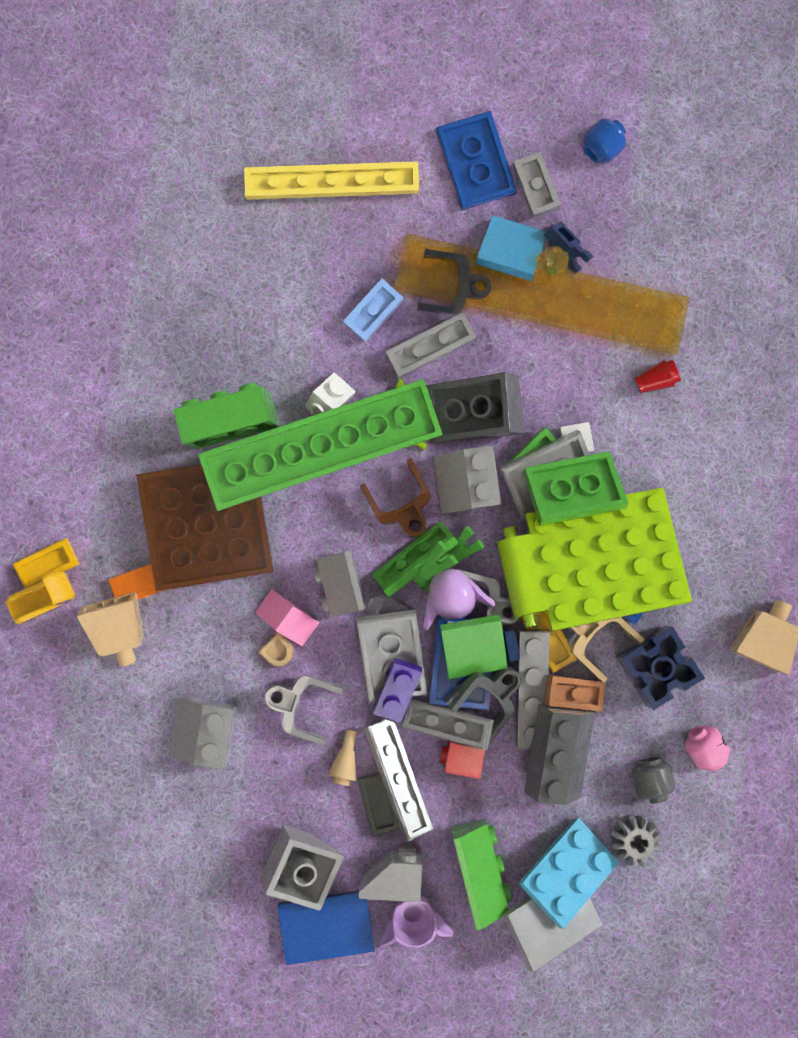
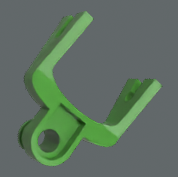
M469 526L465 527L457 539L459 544L440 559L439 556L443 555L447 547L442 541L437 543L423 567L418 571L419 575L414 579V582L420 589L424 588L429 594L431 580L436 574L449 569L459 563L458 561L485 547L479 539L472 543L470 547L466 545V541L474 534Z

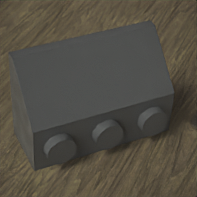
M539 704L524 792L536 802L567 805L581 798L595 711Z

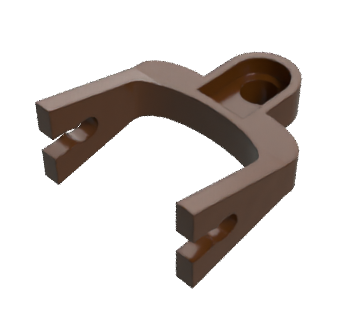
M410 458L406 461L421 488V492L409 504L391 512H382L376 505L366 484L360 485V488L380 524L391 525L399 522L409 537L417 538L426 531V521L420 510L430 502L431 493L413 459ZM412 522L420 524V528L417 531L410 530Z

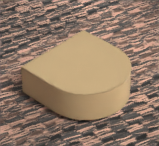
M277 632L258 653L269 664L279 667L290 662L294 649L291 642L284 635Z

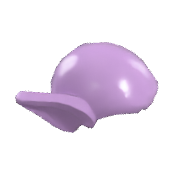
M455 569L444 570L436 574L431 580L423 627L425 630H428L437 615L447 620L461 619L472 612L476 601L490 607L495 606V601L488 597L461 571Z
M421 896L420 903L396 902L392 912V919L386 925L383 936L379 941V946L384 948L398 942L406 948H419L430 944L436 936L452 937L454 931L438 913L434 912L429 900Z

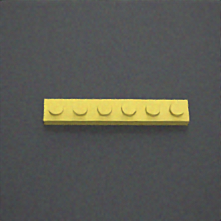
M418 162L244 167L246 200L419 194Z

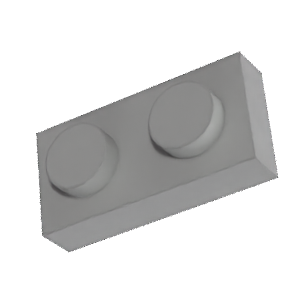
M541 151L513 161L512 166L532 218L559 209L561 203Z

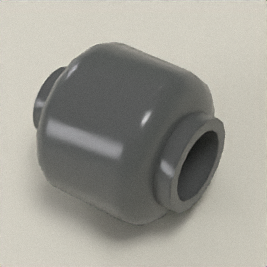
M652 757L638 761V766L632 771L638 796L649 799L651 804L667 801V795L675 790V782L670 764L662 761L661 757Z

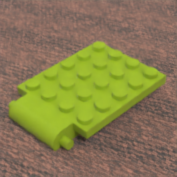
M664 487L625 494L628 501L626 509L541 526L539 525L536 512L525 513L524 516L529 533L526 535L517 536L515 526L504 528L505 539L498 541L497 545L514 618L523 617L525 628L537 626L535 614L547 612L552 632L691 603L692 598Z

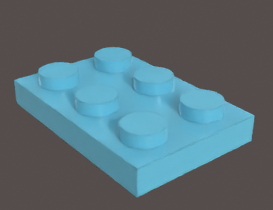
M575 818L518 884L559 929H564L617 866L619 861L579 818Z

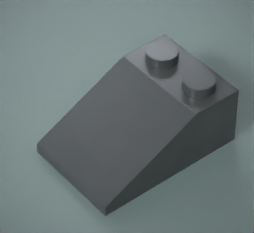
M502 372L426 385L443 434L430 439V443L499 438L524 434L519 376Z

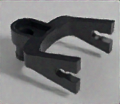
M430 249L424 250L423 258L454 261L458 268L459 283L455 300L451 306L418 303L417 311L457 315L462 311L466 298L481 300L489 295L491 291L490 280L484 275L470 274L469 261L465 255ZM478 281L484 283L485 290L478 291L474 286L475 283Z

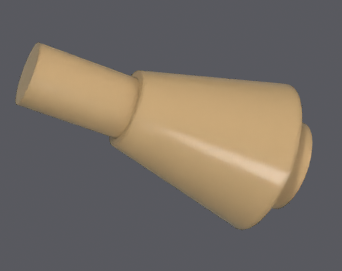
M347 729L345 731L342 748H340L327 776L333 777L332 783L349 786L350 780L356 781L355 751L353 750L357 731Z

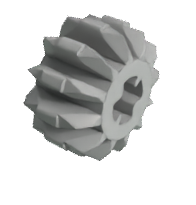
M628 815L629 825L619 820L617 823L622 831L612 830L611 832L613 837L619 839L611 843V847L618 850L617 858L619 860L626 858L627 865L631 867L635 864L636 860L640 867H645V858L647 857L650 861L654 862L656 858L652 852L662 851V847L655 843L662 839V835L659 832H655L657 825L653 821L647 823V818L643 815L638 818L637 822L633 815ZM639 835L643 841H639L640 845L635 847L631 840L635 841L633 837Z

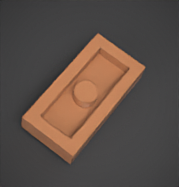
M547 675L544 705L602 712L606 682Z

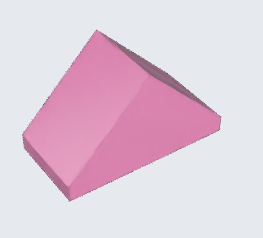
M271 589L255 612L275 631L301 646L305 644L320 623L274 589Z

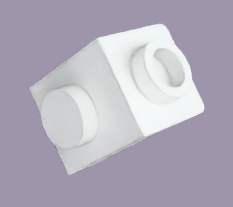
M333 373L312 392L305 407L312 416L344 406L356 391L337 374Z

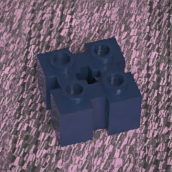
M666 625L645 637L649 643L645 647L634 644L616 655L627 676L633 679L638 678L640 681L634 687L646 707L652 710L657 709L674 698L671 690L678 688L686 691L705 679L693 658L681 655L680 651L686 647L672 626ZM658 661L664 662V666L661 667L663 669L661 673L654 670L655 664Z

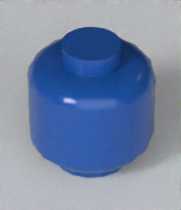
M601 119L585 133L583 151L594 163L610 162L626 147V130L624 126L617 120Z

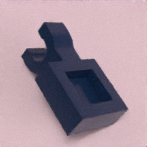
M562 221L551 226L544 234L554 251L561 253L563 256L566 254L569 256L568 267L574 275L582 269L577 263L578 257H581L586 263L594 257L588 250L583 249L579 245L581 241Z

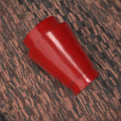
M664 359L640 374V376L635 377V381L642 394L644 392L675 387V383L680 382L681 378L674 360L666 362Z

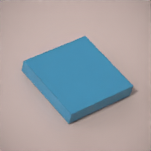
M492 215L477 256L476 264L532 281L546 240L544 236L546 231Z

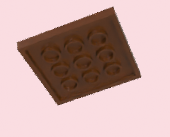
M201 464L136 474L156 591L274 572L262 496L217 511Z

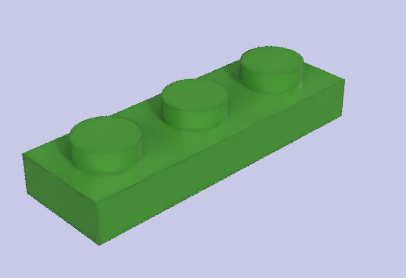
M440 521L371 575L387 596L390 597L419 575L418 571L423 567L439 541H442L447 547L443 555L459 544V542Z

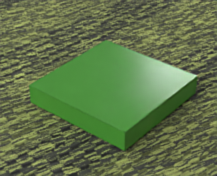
M500 614L440 625L449 679L469 676L475 672L486 673L508 669Z

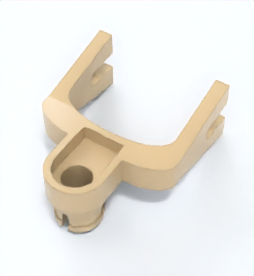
M621 617L571 627L577 634L571 644V653L603 683L608 678L584 656L585 648L594 634L606 624L615 622L632 640L640 644L644 641V638Z

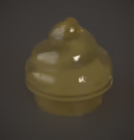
M559 246L547 248L536 258L541 269L549 276L563 274L567 269L569 260L567 251L562 250Z

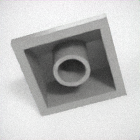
M493 445L433 456L441 514L498 507L501 505Z
M349 550L318 559V566L313 567L317 584H323L325 595L320 596L324 613L330 612L332 618L365 610L366 605L352 551Z
M179 697L169 756L192 765L223 770L229 761L237 706Z
M283 825L260 876L265 894L320 911L344 855L311 833Z
M407 845L398 846V850H391L361 877L358 899L420 903L422 853L416 851V847Z

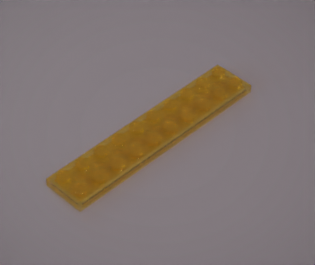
M407 234L394 287L399 293L453 304L459 283L456 263L448 260L423 258L425 249L463 254L469 261V273L484 275L491 282L489 295L481 300L466 298L465 308L673 355L678 354L690 297L585 273H575L571 270L540 263L537 264L532 281L477 265L476 260L480 251L478 249ZM480 281L475 283L474 286L478 291L485 290L484 283Z

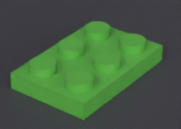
M610 451L525 467L523 472L540 526L626 509L628 505Z

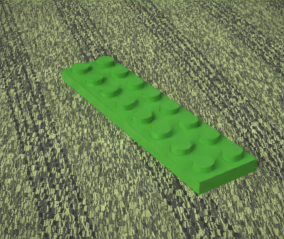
M422 379L199 453L198 456L217 511L443 434L425 381Z

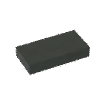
M380 772L357 778L372 837L400 830Z

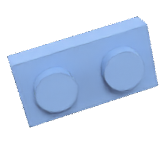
M381 278L345 318L343 324L361 340L366 342L399 306L404 297Z

